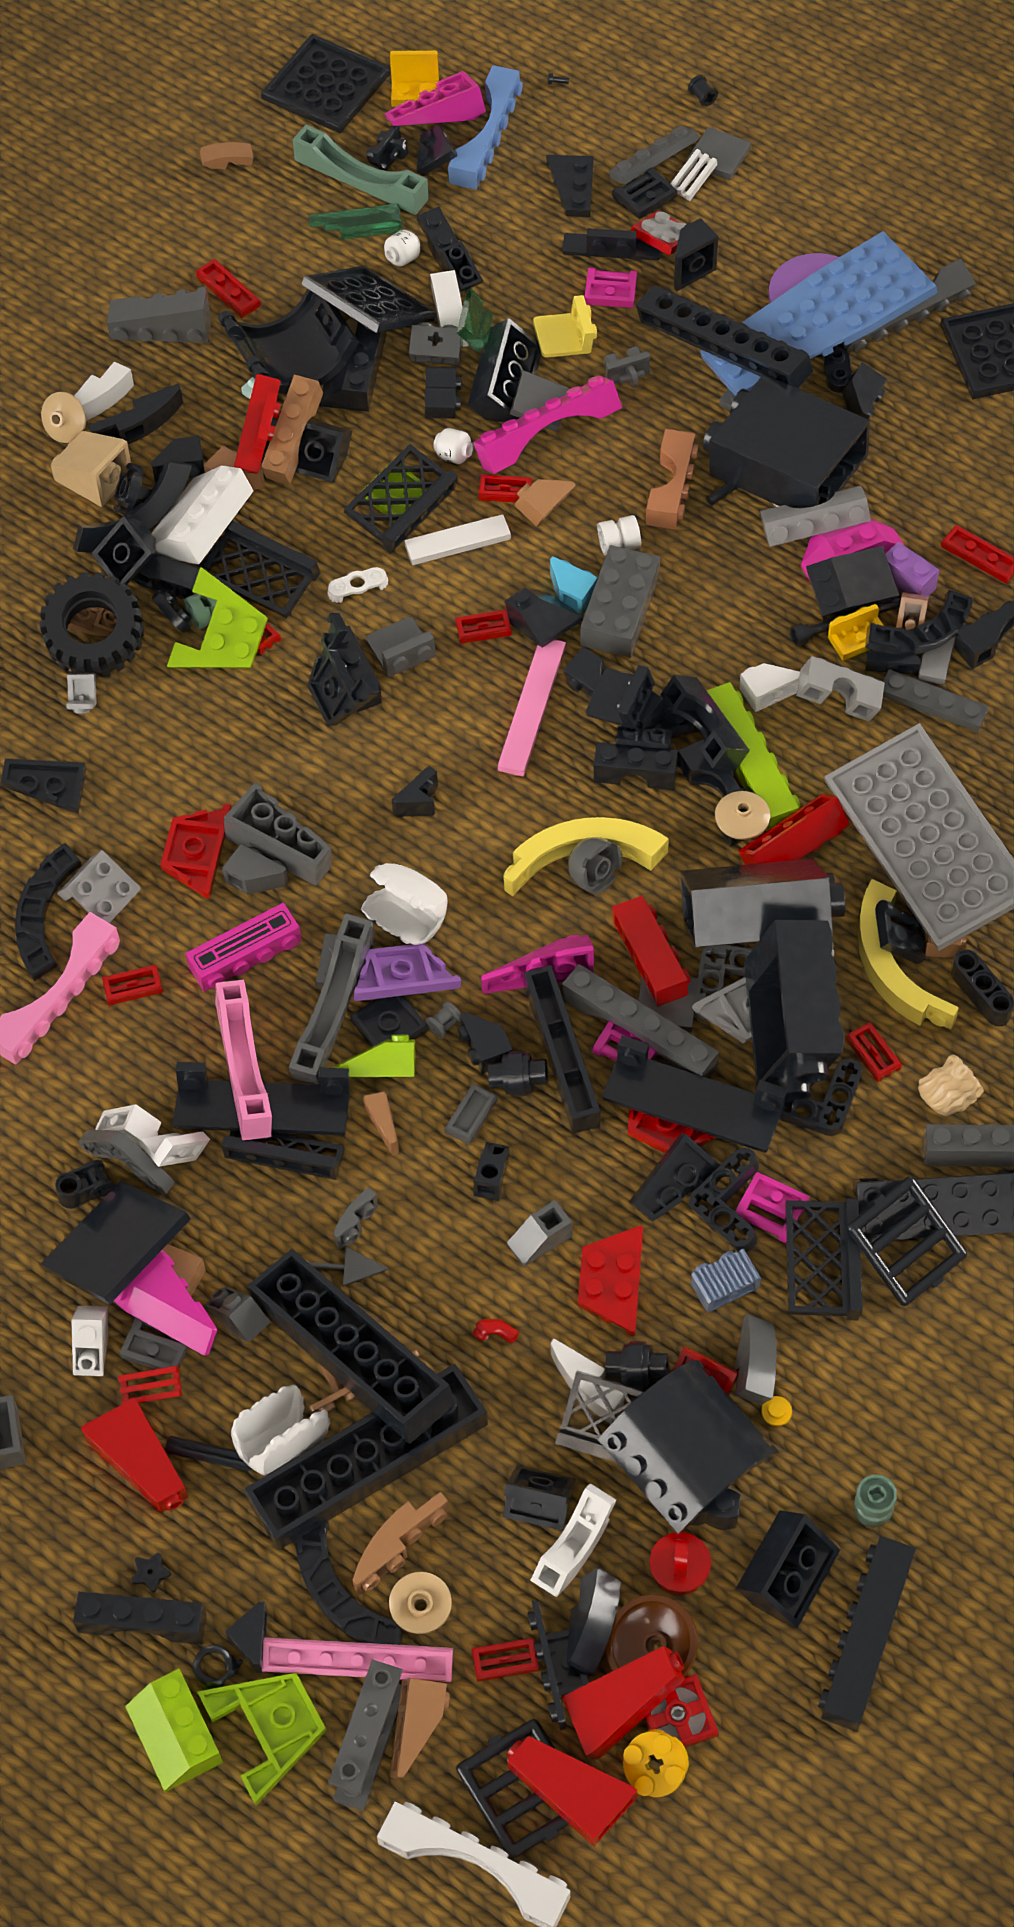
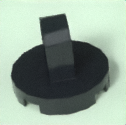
M131 462L126 465V468L129 469L127 474L121 473L114 494V500L118 501V505L113 506L115 512L124 515L132 510L137 499L145 501L153 492L152 489L141 486L143 477L142 467Z

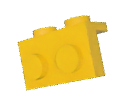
M876 604L862 607L852 614L839 616L830 622L828 639L842 661L870 650L865 648L867 627L870 623L884 626L878 618L879 608Z

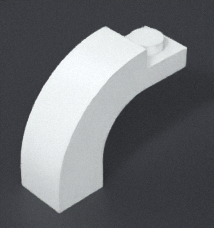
M589 1484L585 1488L563 1533L554 1545L542 1555L531 1581L557 1597L574 1579L594 1550L610 1521L608 1517L616 1499L594 1485Z

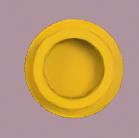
M773 1396L770 1401L762 1405V1417L772 1426H782L790 1420L792 1407L785 1398Z

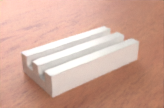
M696 149L671 182V185L677 189V194L690 201L717 166V159H711L708 154L704 153L703 155L699 149ZM706 163L707 166L704 168V170L701 172V174L698 176V178L686 192L685 189L687 188V186L690 184L691 181L694 180L699 170Z

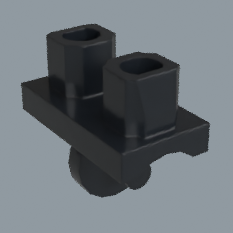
M392 125L388 131H381L377 136V147H369L366 151L369 163L377 164L379 170L387 171L396 158L404 159L408 154L407 141L400 135L399 126Z

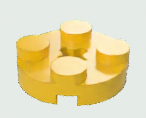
M653 1729L639 1734L624 1750L623 1768L625 1776L631 1786L642 1796L663 1797L671 1794L682 1784L688 1771L689 1760L685 1747L675 1736L672 1737L667 1733H663L665 1731ZM650 1755H654L656 1759L662 1758L664 1764L660 1766V1772H656L654 1768L650 1769L648 1762L651 1761Z

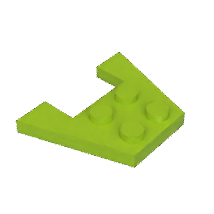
M200 567L192 592L217 602L201 649L197 650L175 642L167 668H252L268 618Z
M297 1673L197 1692L212 1723L241 1707L268 1758L267 1761L240 1775L255 1806L326 1732V1728Z

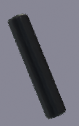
M169 1436L167 1439L165 1450L168 1454L244 1471L252 1470L234 1449L175 1436Z

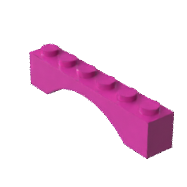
M602 376L592 377L584 386L573 387L566 392V395L560 398L549 399L541 408L530 409L524 413L523 417L517 420L506 421L496 431L491 430L483 433L480 439L473 442L483 470L495 474L516 463L521 451L529 440L542 428L554 421L576 415L593 416L602 419L621 409L622 405L613 380Z

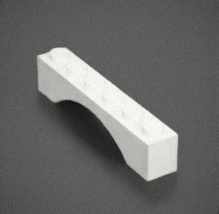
M394 1802L377 1835L379 1845L406 1859L427 1855H444L461 1858L476 1864L492 1874L506 1887L517 1903L525 1920L539 1927L557 1926L570 1899V1890L566 1888L567 1884L563 1880L551 1875L547 1879L537 1874L538 1869L525 1861H520L518 1864L508 1859V1853L495 1846H491L488 1849L478 1844L480 1840L474 1835L462 1831L460 1835L449 1829L451 1826L449 1823L435 1816L431 1820L421 1815L422 1810L411 1803L404 1802L401 1805Z

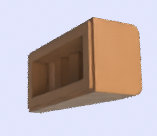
M379 1092L364 1096L363 1100L368 1116L393 1156L398 1155V1140L387 1094Z

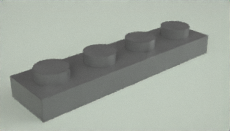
M685 126L674 128L669 135L656 139L654 144L645 149L638 150L631 158L617 163L616 167L609 170L611 180L624 185L645 173L649 168L655 167L699 140L697 131Z
M890 669L883 680L885 683L884 698L975 732L979 731L988 713L989 706Z

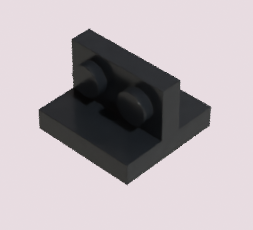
M516 1465L505 1486L504 1496H506L503 1517L563 1531L576 1479Z

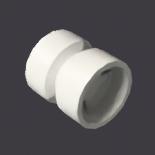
M634 515L619 518L618 523L608 520L597 524L599 542L605 556L610 545L630 550L641 548L640 530Z

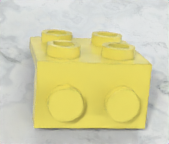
M584 295L574 296L571 313L537 316L533 319L534 330L543 357L591 353L593 339L597 338L596 325L591 323L590 305H586Z

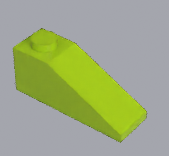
M405 1034L392 1035V1039H387L331 1068H349L350 1077H414L415 1039H409V1035Z

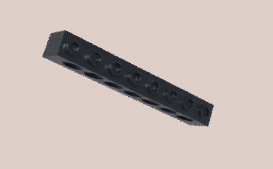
M653 285L636 304L642 323L760 377L765 374L798 389L813 372L810 356L806 351L798 350L782 340L778 341L769 337L764 332L751 329L744 323L733 321L724 314L720 315L711 311L706 306L695 304L686 297L682 298L673 294L668 289H662Z

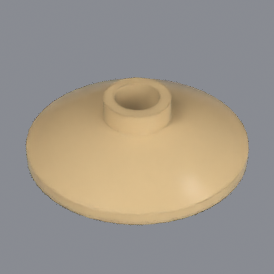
M56 392L45 400L41 411L42 423L47 433L54 440L69 443L84 431L86 425L85 411L75 396L67 392Z
M737 791L726 795L719 801L715 810V820L719 829L727 836L747 840L759 836L766 830L770 821V810L767 803L757 794ZM740 809H745V810H747V811H746V812H741V811H739V810H740Z
M414 1572L404 1576L394 1585L389 1597V1609L393 1620L403 1630L414 1634L430 1633L441 1627L449 1617L452 1606L451 1594L447 1585L436 1575L427 1572ZM418 1602H424L427 1607L423 1611H418L415 1605Z

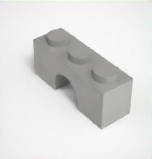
M811 656L800 670L796 696L821 704L832 690L837 691L846 701V714L870 722L881 709L885 683L871 676L851 671L849 668L829 663L822 658Z

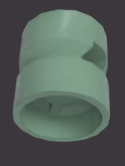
M194 594L184 599V605L187 612L192 616L191 621L194 626L201 630L209 626L217 601Z
M875 1474L865 1477L859 1483L853 1510L856 1518L862 1524L869 1527H879L890 1520L897 1500V1490L894 1483L883 1475Z

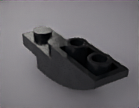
M440 207L417 215V221L428 240L427 246L443 272L455 270L459 291L462 292L482 284L483 279L462 241L458 242Z
M178 383L132 400L133 409L88 425L91 433L123 439L127 441L128 445L136 442L158 429L178 411L183 404L181 387Z

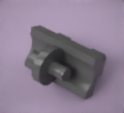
M636 346L629 348L626 351V358L619 359L615 353L606 355L605 378L613 380L614 384L629 382L632 388L637 387L638 379L650 373L649 360H651L649 352H642Z

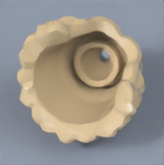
M954 1054L947 1058L943 1067L934 1068L927 1076L921 1078L918 1086L922 1099L934 1111L944 1116L964 1111L984 1092L982 1085L974 1077L972 1070Z

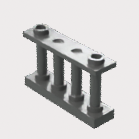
M372 1659L328 1784L337 1787L333 1797L334 1802L364 1812L398 1716L401 1685H398L403 1669Z

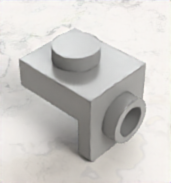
M95 672L68 673L67 709H74V713L90 712V709H93L97 704Z

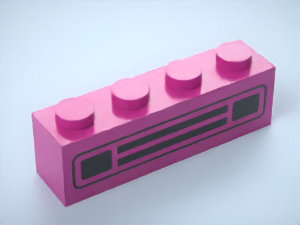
M283 902L186 952L188 967L205 992L210 988H216V983L224 982L235 975H242L258 963H265L272 959L274 955L294 948L302 941L300 927Z

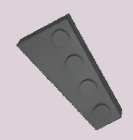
M206 286L198 287L196 292L189 293L186 289L177 290L175 295L169 296L157 293L148 299L137 296L110 300L107 319L110 340L208 343L211 314Z
M256 782L224 817L226 839L248 848L253 847L270 860L280 861L287 868V871L315 886L331 869V847L308 827H303L297 822V817L290 811L287 813L278 805V801L271 795L268 797L262 791V787Z

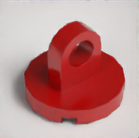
M677 1532L669 1533L659 1539L651 1550L649 1559L651 1576L667 1593L676 1595L691 1594L698 1590L709 1578L711 1569L710 1552L704 1542L693 1534L685 1532L679 1534Z

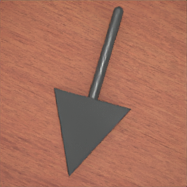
M346 1247L345 1264L308 1262L315 1269L344 1270L343 1286L389 1270V1268Z

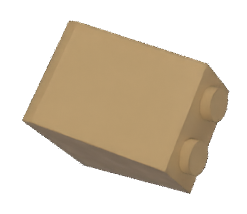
M82 431L69 442L64 451L57 455L50 465L56 482L103 507L115 494L121 473L127 474L129 469L126 468V465L131 462L127 441Z

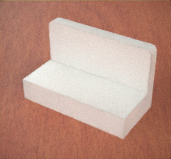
M204 1132L184 1135L171 1133L141 1138L139 1145L156 1165L160 1167L195 1161L210 1139Z

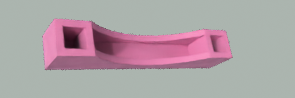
M91 912L87 914L73 931L71 956L65 971L56 984L33 1003L16 1011L1 1015V1056L15 1065L21 1058L28 1056L37 1039L43 1037L48 1032L53 1020L65 1012L69 1001L81 993L85 982L91 975H95L100 970L102 962L107 956L117 950L120 939L116 927Z
M244 980L216 983L215 1004L242 1140L271 1137L272 1114L268 1095L258 1067Z

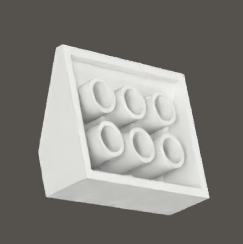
M219 466L194 477L170 511L152 532V535L156 538L154 554L172 560L200 564L253 492L242 469Z

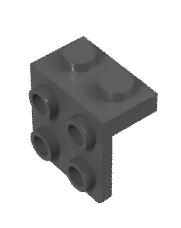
M411 617L377 630L366 637L367 644L388 678L435 657L434 637L430 631L422 633Z

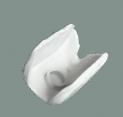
M388 863L376 866L370 876L374 878L377 884L385 885V888L367 896L366 901L361 907L362 912L365 913L369 920H376V924L382 926L383 930L390 932L392 935L400 936L402 942L413 945L425 944L436 934L443 923L448 902L446 893L437 884L408 867Z
M296 1385L281 1387L277 1394L271 1393L269 1397H263L259 1402H256L250 1410L245 1409L240 1412L239 1417L234 1420L231 1429L233 1444L240 1458L249 1467L259 1474L266 1476L324 1440L330 1425L328 1412L322 1410L321 1412L313 1413L310 1419H303V1411L305 1409L303 1404L304 1397L301 1395Z

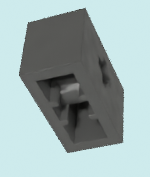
M430 323L412 325L409 348L411 362L461 366L464 338L462 329H458L454 325L433 327ZM436 340H440L437 346H433V344L436 343Z

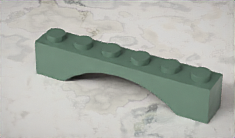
M305 125L293 138L295 161L414 215L419 212L429 199L427 178L409 170L389 172L368 166L346 153L326 133Z

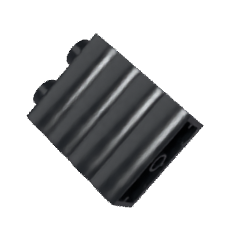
M775 920L744 960L756 1086H758L759 1080L787 1088L785 1102L801 1101L811 1097V1087L814 1083L828 1078V1068L842 1054L844 1048V1035L839 1021L840 1000L835 987L837 977L836 965L831 954L833 936L828 920Z

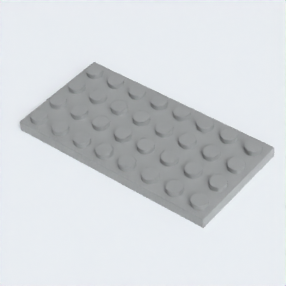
M920 723L824 776L826 784L834 796L838 797L842 808L938 951L1014 909L1013 857Z

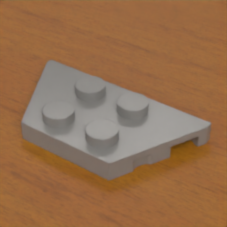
M746 977L694 1003L692 1006L696 1013L740 1042L745 1043L752 1039Z

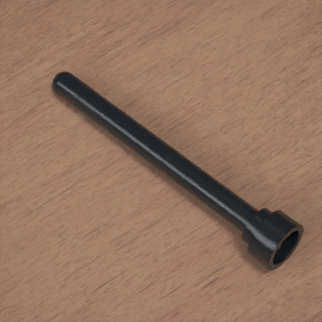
M902 595L877 603L876 605L879 608L878 614L899 608ZM853 611V612H850V613H847V614H844V615H841V616H847V615L852 614V613H854V612H856V611ZM835 618L811 626L808 624L803 625L802 623L791 626L790 635L793 643L798 647L807 644L812 639V636L829 631V624Z

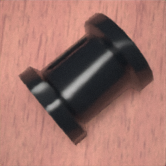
M703 75L694 77L688 85V91L699 98V103L702 106L708 107L712 105L718 97V90L712 88Z

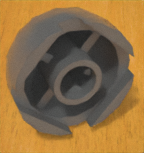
M591 837L582 840L573 848L568 861V871L573 882L587 892L594 894L605 891L616 879L613 876L616 867L621 868V849L611 841L601 837Z

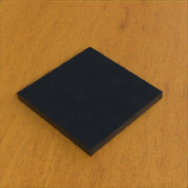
M311 34L261 92V99L341 134L389 77L391 68Z
M365 266L304 276L302 281L303 286L376 333L431 322L435 320L437 314L434 310Z
M1014 303L941 319L940 326L972 400L1014 391Z
M120 1181L40 1265L45 1271L110 1305L191 1218L185 1211Z

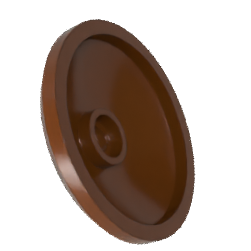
M645 1595L626 1603L616 1613L606 1645V1655L611 1669L614 1671L654 1651L655 1644L662 1642V1646L679 1654L684 1664V1669L681 1672L683 1677H685L695 1661L698 1650L697 1629L690 1614L676 1601L660 1595Z

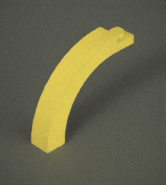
M582 818L559 823L535 834L513 852V864L506 869L503 875L504 891L514 896L540 869L555 860L570 856L571 851L578 843L591 837H601L611 841L620 847L623 857L629 858L651 871L668 853L669 838L644 825L617 818Z
M871 879L862 901L858 925L859 953L869 980L882 998L908 1020L921 1026L926 1017L937 1026L952 1029L956 1022L959 1007L917 986L899 968L891 952L880 948L875 907L880 900L891 902L894 906L897 890Z

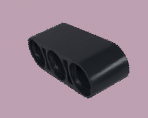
M153 554L134 576L133 580L143 587L156 591L162 590L163 592L168 590L175 597L186 599L195 594L192 590L200 568Z
M969 949L959 951L955 955L951 976L990 1024L994 1026L1006 1025L1011 1019L1014 1008L1012 995L974 951ZM965 965L970 967V969H964L961 966ZM978 986H984L987 990L979 989ZM995 1007H1002V1008H1004L1005 1010H1004V1011H1000V1010H997Z

